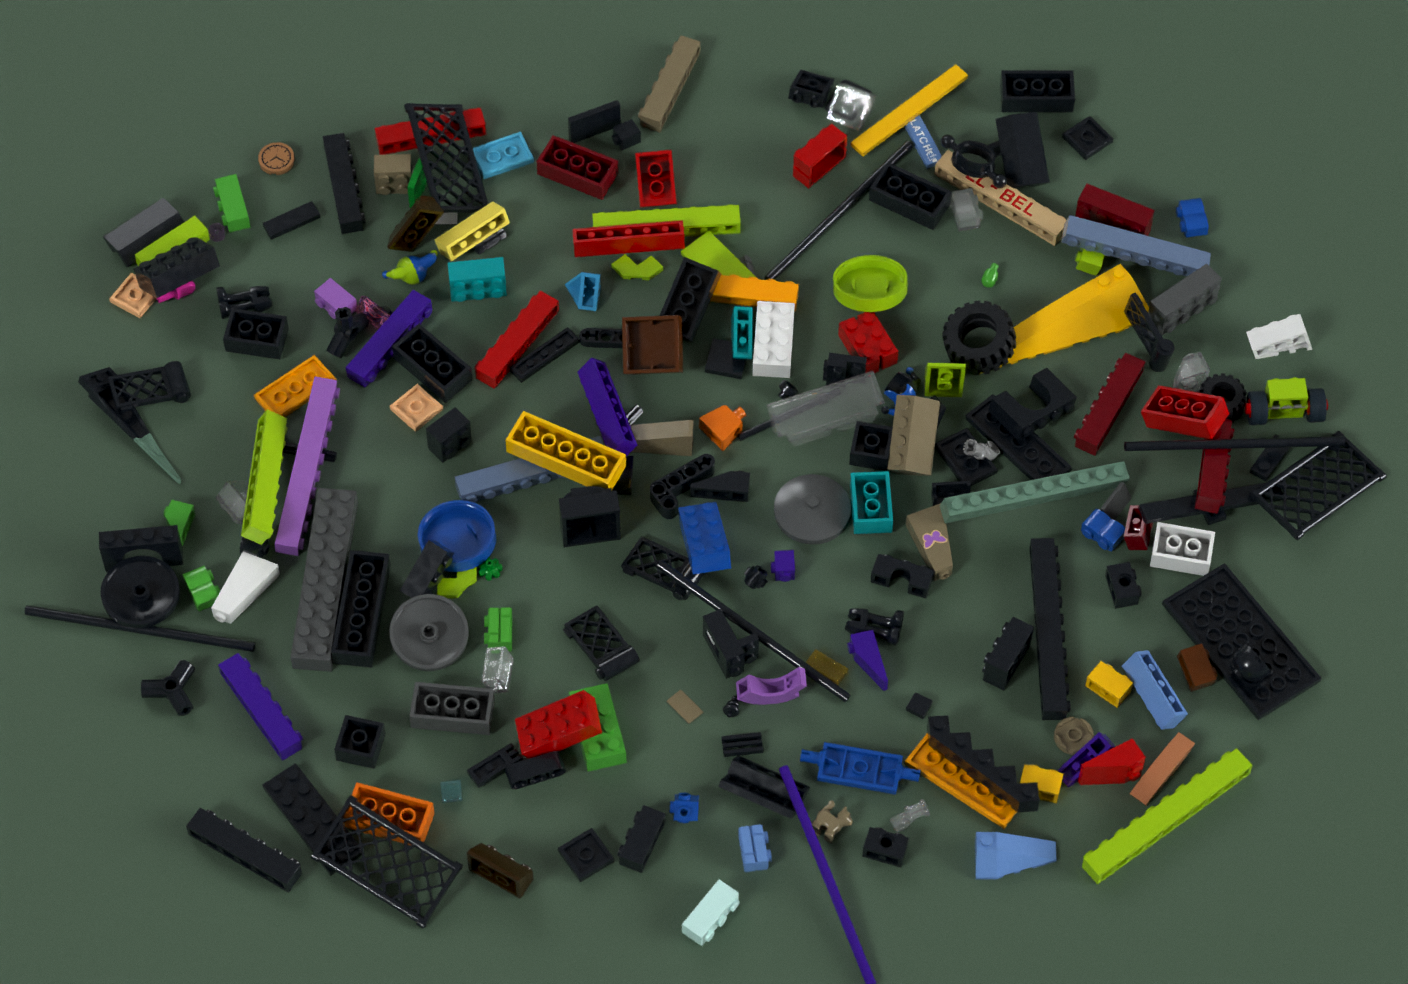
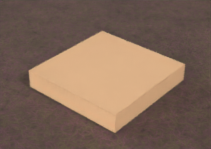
M130 273L109 300L110 303L141 318L154 303L156 297L142 290L139 287L136 275Z
M416 384L391 404L390 410L417 432L443 410V405L419 384Z

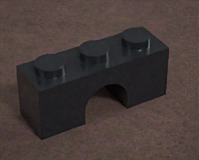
M878 554L871 572V583L889 588L893 579L902 577L909 582L908 594L926 599L933 581L934 570L927 566L912 564L907 560L895 559L890 555Z

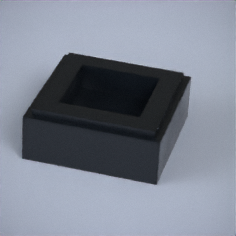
M915 692L906 707V711L924 719L933 704V700Z

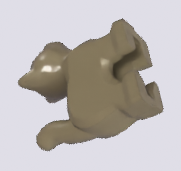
M830 800L828 805L818 812L816 819L812 822L816 835L819 836L821 834V829L826 831L824 833V840L832 843L834 836L842 827L851 826L853 823L847 807H844L837 817L830 813L835 805L833 800Z

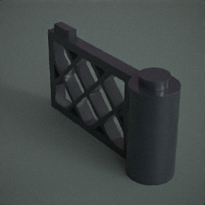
M1133 293L1129 297L1124 313L1151 357L1149 360L1150 368L1155 372H1163L1168 366L1175 346L1169 339H1163L1143 306L1141 299L1136 293Z
M179 361L169 362L164 367L108 377L116 409L121 410V412L131 411L133 407L171 400L185 403L191 397L185 373ZM161 374L162 378L157 382L151 379L152 375ZM134 378L144 380L141 385L132 382ZM121 381L125 385L120 389L114 386V382ZM147 382L155 385L152 392L144 388ZM128 386L137 389L133 395L125 391ZM160 388L166 391L167 395L159 396L155 393ZM140 391L149 395L146 399L137 397ZM121 395L130 398L128 402L119 403Z
M641 536L622 563L623 572L632 577L635 574L672 591V595L677 600H687L691 594L687 589L673 579L670 584L662 581L661 577L666 576V574L660 572L659 569H657V573L651 575L647 574L645 569L657 566L661 560L656 561L655 554L664 553L667 555V558L662 560L669 563L671 567H673L671 562L678 560L684 562L681 567L674 569L696 585L705 573L693 575L689 558ZM645 544L650 547L651 551L640 553L639 549ZM653 555L654 562L643 564L642 558ZM632 560H640L641 565L632 567L629 565Z
M597 605L564 624V633L569 639L573 638L595 665L597 668L595 673L600 680L607 681L640 662L635 649L628 645ZM595 613L600 617L599 622L588 621L589 617ZM576 624L584 625L582 631H574L572 627ZM587 625L597 627L596 633L586 632ZM600 628H609L610 634H599ZM584 637L594 638L593 645L584 644ZM597 639L608 640L607 646H596ZM611 641H617L621 643V646L610 648ZM594 651H603L605 653L604 656L596 659Z

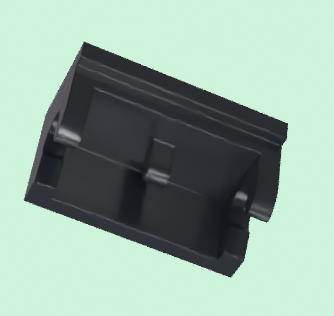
M971 482L932 483V506L942 503L944 498L970 493Z

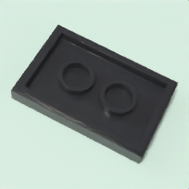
M615 100L569 117V141L576 143L612 130L613 127L621 123L619 101Z
M965 428L935 443V449L958 481H970L971 486L996 474L997 468L988 458L976 459L974 455L968 456L964 453V443L969 439L976 440L968 428Z

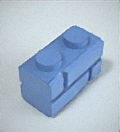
M761 824L752 825L751 827H739L738 838L744 872L767 870L768 863L772 861L771 850H767L765 844L769 843L767 831H763Z

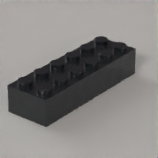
M350 551L331 651L333 664L372 668L391 567L389 554Z

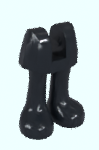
M254 286L250 290L235 294H228L224 287H216L222 319L230 317L232 308L263 312L272 307V301L269 297L270 291L267 286ZM251 300V301H248V302H245V303L234 304V303H238V302H242V301Z
M849 609L848 618L851 620L846 622L845 630L847 632L855 634L873 630L876 637L885 639L892 645H898L904 611L897 610L892 617H885L869 613L868 609ZM868 623L888 627L891 629H882L868 625Z

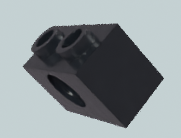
M1130 562L1107 566L1105 577L1115 609L1138 605L1139 597L1142 596L1140 586L1136 584V571L1131 568Z
M870 827L864 843L862 857L902 867L909 838L901 833L893 834L879 827ZM887 843L890 847H883L882 844Z

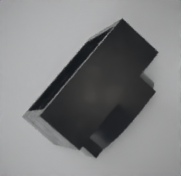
M598 486L572 488L571 492L563 498H559L560 528L564 548L621 540L620 507L617 490L612 491L611 488L605 489Z

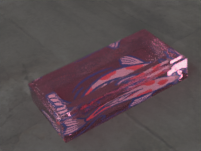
M361 296L356 313L362 312L366 314L369 323L378 330L390 317V314L367 296Z

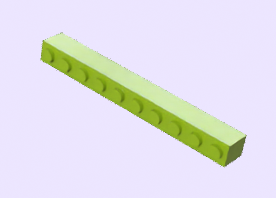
M1237 748L1232 752L1227 751L1217 763L1212 762L1209 764L1206 771L1201 774H1195L1186 785L1181 784L1171 796L1166 795L1156 807L1151 806L1148 808L1145 815L1140 818H1134L1125 829L1120 828L1110 840L1105 839L1102 841L1099 848L1095 851H1088L1083 857L1082 868L1098 885L1250 775L1253 765Z

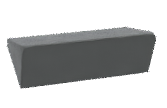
M1124 482L1119 483L1101 507V511L1113 520H1116L1131 500V495Z

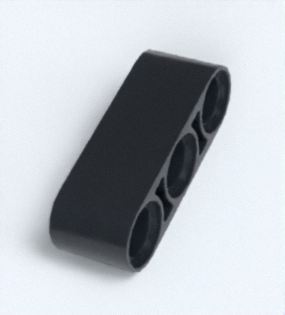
M558 751L519 761L505 768L511 789H520L553 779L566 772Z

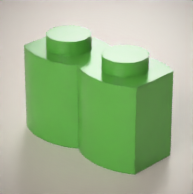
M201 566L182 574L185 585L198 612L213 606L220 593L218 585L214 586L212 582L214 577L211 570H206L205 566Z

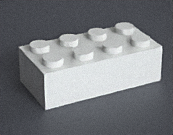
M757 301L753 376L790 378L795 303Z

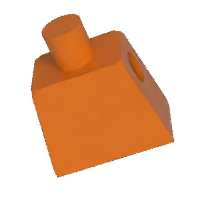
M723 405L699 418V428L724 451L737 438V434L742 432L743 422L741 419L746 416V413L741 407L732 411L728 406Z

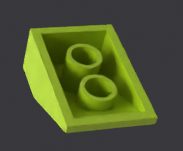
M927 363L924 376V396L962 397L966 364Z

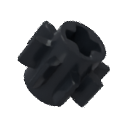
M759 565L748 567L744 572L746 575L744 582L752 589L763 588L768 582L766 570Z

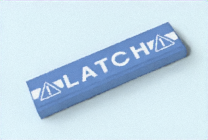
M918 115L904 127L928 169L934 167L942 155L921 116Z

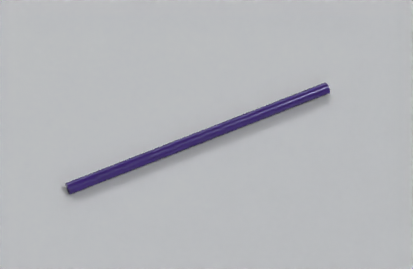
M788 765L779 768L780 774L865 984H876Z

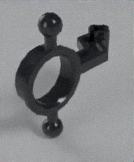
M944 135L941 138V145L944 148L954 150L951 162L959 172L974 178L989 177L993 180V185L998 189L1006 186V177L1002 174L994 173L995 159L1002 155L999 140L989 145L969 140L958 145L955 143L952 135ZM969 153L980 156L988 163L972 162L962 154Z

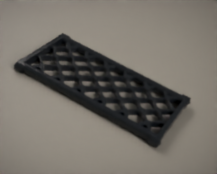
M405 104L404 108L409 116L430 196L436 200L444 213H476L488 205L464 119L462 104ZM415 111H424V113L420 115ZM432 111H440V113L435 115ZM447 111H455V115H451ZM425 113L434 118L433 123L424 118ZM441 113L450 119L448 123H445L440 118ZM419 121L428 126L427 131L419 128ZM436 121L444 126L443 131L434 126ZM450 123L459 124L460 130L455 131L450 127ZM430 129L438 134L437 139L429 135L428 131ZM446 129L454 134L453 139L444 134ZM424 137L432 141L433 145L431 147L423 143L422 139ZM440 137H442L448 142L447 147H444L441 143H439L438 140ZM456 137L460 140H463V147H460L454 142V139ZM434 145L442 149L443 153L441 155L433 150ZM450 145L459 151L457 155L449 151ZM428 153H431L437 158L436 163H433L432 161L428 160ZM444 153L453 158L452 163L443 158ZM460 153L468 156V163H464L459 158ZM439 161L447 166L446 171L437 166ZM455 161L463 166L462 171L453 166ZM433 169L442 175L440 179L432 176L431 171ZM449 169H451L457 174L456 179H453L450 175H448L447 172ZM465 169L472 172V179L463 174ZM443 177L452 183L450 187L442 182ZM459 177L467 182L468 185L466 187L458 183ZM437 185L446 190L445 195L437 193ZM453 185L462 191L461 195L456 194L452 190ZM469 185L477 188V195H473L468 191ZM448 193L456 198L455 203L446 198ZM464 193L472 199L471 203L466 202L462 198ZM444 201L449 206H441L440 203ZM459 201L465 206H456ZM475 201L478 204H481V206H472V204Z
M1337 431L1332 435V437L1344 435L1340 431ZM1345 437L1344 446L1346 448H1341L1340 446H1319L1260 488L1252 490L1249 495L1286 529L1295 540H1299L1304 537L1307 531L1376 482L1384 480L1386 474ZM1328 449L1335 451L1336 458L1327 457L1325 451ZM1339 452L1349 453L1350 459H1341ZM1352 454L1360 461L1353 460ZM1315 458L1322 460L1323 467L1314 466L1312 460ZM1326 461L1336 462L1337 468L1326 467ZM1339 463H1348L1350 470L1340 469ZM1353 464L1362 465L1363 472L1354 471ZM1302 467L1308 469L1310 476L1300 475L1299 469ZM1366 467H1367L1370 471H1372V472L1374 473V475L1371 474V473L1366 472ZM1313 470L1322 471L1323 478L1314 477ZM1326 472L1336 473L1337 479H1328ZM1339 474H1348L1350 481L1340 480ZM1353 475L1362 476L1364 482L1362 484L1354 482ZM1287 477L1296 479L1297 485H1288L1285 479ZM1299 480L1310 481V487L1300 486ZM1313 481L1322 482L1324 489L1314 488ZM1326 483L1336 484L1337 491L1328 490ZM1340 484L1350 486L1351 491L1348 494L1340 491ZM1275 486L1282 488L1283 495L1274 494L1272 488ZM1286 489L1296 490L1297 497L1286 495ZM1299 491L1310 492V498L1300 497ZM1313 492L1322 493L1324 500L1314 499ZM1326 494L1336 495L1338 501L1335 503L1328 501ZM1262 495L1270 499V504L1262 497ZM1273 498L1282 499L1283 506L1274 505ZM1286 500L1296 501L1297 508L1286 506ZM1299 502L1310 503V509L1300 508ZM1313 503L1322 504L1324 511L1314 510ZM1276 510H1282L1283 516ZM1286 511L1296 512L1297 519L1287 518ZM1300 513L1310 514L1311 520L1308 522L1301 520ZM1289 522L1296 523L1298 529H1295Z
M350 795L311 858L335 870L417 922L416 925L424 929L453 880L462 870L463 865L457 861L450 860L357 801V798ZM349 807L354 808L353 817L343 819ZM365 815L371 819L370 827L360 830L358 819ZM354 819L356 831L346 833L344 822ZM339 823H341L343 833L332 836ZM380 826L388 830L387 838L376 840L375 829ZM371 830L373 841L363 844L361 833ZM357 833L359 845L349 847L347 836ZM344 837L345 848L335 850L333 839ZM400 837L405 840L403 849L393 850L391 843L393 839ZM330 841L331 852L321 853L327 842ZM388 841L390 852L379 854L378 843ZM374 844L376 855L366 858L364 846ZM360 847L362 859L352 861L350 850ZM416 847L422 851L421 859L411 862L408 851ZM347 851L348 862L340 865L336 862V853ZM405 851L407 862L396 865L394 855ZM391 855L393 866L382 868L381 857ZM377 858L379 869L369 872L367 860ZM431 858L438 861V870L427 872L425 862ZM363 861L365 873L358 876L352 872L353 864ZM422 862L424 873L414 876L411 868L412 864ZM408 865L410 876L399 879L397 869ZM394 869L396 880L385 882L384 871ZM451 869L453 872L446 883H444L442 873ZM380 872L382 883L375 887L369 883L370 874ZM439 873L441 884L430 886L428 876ZM425 876L427 887L417 890L414 882L415 878ZM405 880H412L413 891L402 893L400 883ZM397 883L399 894L394 897L386 894L387 885ZM442 887L436 899L433 900L431 890ZM428 890L430 901L420 904L417 896L418 892ZM408 894H414L416 905L408 908L403 904V897ZM431 904L424 917L421 916V906Z

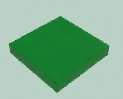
M420 158L407 185L410 208L414 205L416 199L423 194L427 184Z

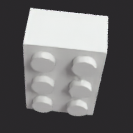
M1157 522L1150 567L1202 576L1206 575L1211 564L1215 532Z

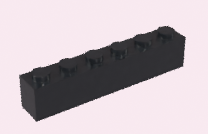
M344 133L323 136L341 234L363 231L362 223H366L364 212L360 213V208H363L361 197L357 198V194L360 192L358 183H354V179H357L355 168L351 169V165L354 162L352 154H348V150H351L349 139L345 140Z
M200 807L186 826L188 835L288 893L302 875L300 863L296 859L285 857L277 848L271 849L263 840L252 838L247 831L233 827L230 821L226 819L221 820L211 810L206 811Z

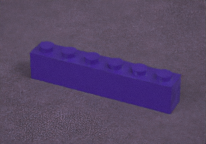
M412 290L346 366L347 378L364 388L369 383H372L379 371L383 370L391 357H393L392 346L418 324L421 325L423 320L431 315V300Z
M591 357L578 371L580 382L585 390V395L588 398L591 411L595 416L596 424L600 429L605 445L626 454L627 457L637 446V442L606 363Z
M237 653L218 664L221 676L280 759L283 761L303 749L301 743L303 738L300 732L293 730L290 718L287 715L283 716L281 706L277 701L273 702L269 689L261 685L259 675L250 670L251 665L249 661Z

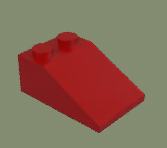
M672 150L635 153L640 208L677 204Z
M1132 738L1081 764L1078 783L1079 785L1125 784L1130 780L1131 782L1136 781L1141 777L1146 757Z

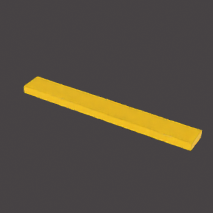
M955 64L851 142V147L862 157L967 80L968 74Z

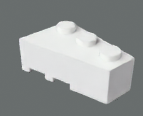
M1301 314L1290 315L1286 319L1273 321L1268 325L1255 327L1251 331L1246 332L1255 359L1278 356L1279 352L1288 350L1290 353H1296V349L1300 348L1313 350Z

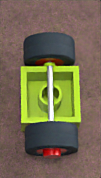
M1296 377L1267 380L1265 391L1248 392L1245 403V413L1250 425H1265L1267 419L1303 418L1304 411L1308 422H1324L1328 410V401L1324 389H1307L1305 378Z

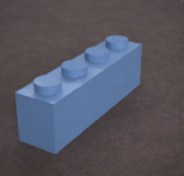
M1148 650L1135 652L1122 665L1127 677L1133 682L1137 693L1141 696L1146 704V708L1150 711L1161 730L1175 728L1188 715Z

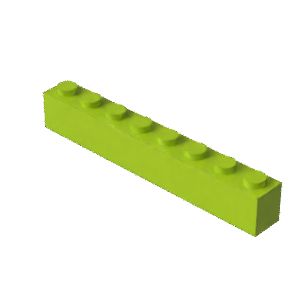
M731 204L726 206L617 211L610 213L599 212L592 214L593 227L683 220L684 237L702 236L707 231H710L713 235L738 234L741 229L739 205Z
M268 409L258 419L241 532L242 537L260 545L267 539H270L273 534L272 524L276 516L274 509L278 502L276 495L280 487L278 481L282 473L280 467L284 459L282 452L286 444L284 438L288 427H286L287 418Z

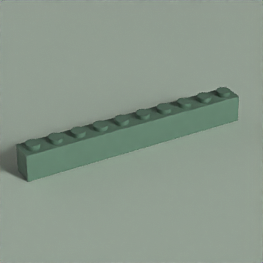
M1122 461L944 498L940 504V510L946 524L1114 489L1120 482L1126 484L1130 478L1125 462Z

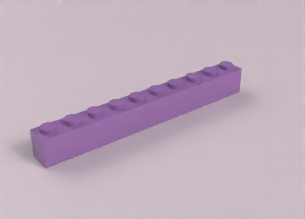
M314 377L275 540V552L298 556L299 550L304 548L305 538L302 537L303 533L308 531L309 521L306 520L307 516L312 514L313 504L310 503L311 499L316 497L317 488L314 486L315 482L320 480L321 471L318 470L319 465L324 463L325 454H322L323 448L327 449L329 438L326 435L327 432H331L332 428L330 418L331 415H335L336 411L334 401L339 398L340 388H337V380Z

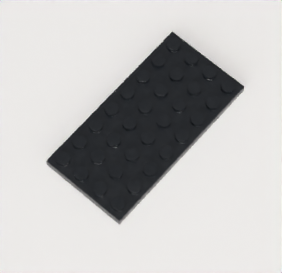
M1225 563L1163 600L1162 605L1193 643L1195 645L1202 643L1204 649L1208 650L1210 663L1257 720H1260L1321 682L1320 675ZM1244 643L1252 648L1271 671L1264 679L1258 682H1249L1244 678L1240 680L1233 672L1235 670L1233 655Z

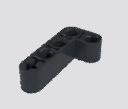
M703 454L651 484L650 500L664 518L673 519L678 513L677 496L689 490L691 484L708 479L714 475V457L710 454Z

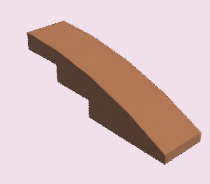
M1178 732L1130 792V795L1147 806L1155 794L1162 789L1170 776H1173L1195 746V743Z

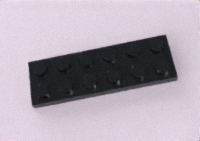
M994 394L966 414L965 419L988 441L994 443L1000 452L1030 480L1071 472L1072 467L1034 431L1030 436L1017 440L988 411L991 400L995 397Z
M295 763L262 786L308 848L314 853L337 816ZM339 823L332 836L343 833L341 823ZM344 826L345 832H346V833H350V832L346 829V827ZM352 835L347 836L349 847L359 845ZM344 837L333 839L335 850L345 848ZM330 841L327 842L321 853L331 852ZM360 847L350 850L352 861L362 856ZM347 851L336 853V862L340 865L348 862ZM320 862L330 876L336 873L335 870Z

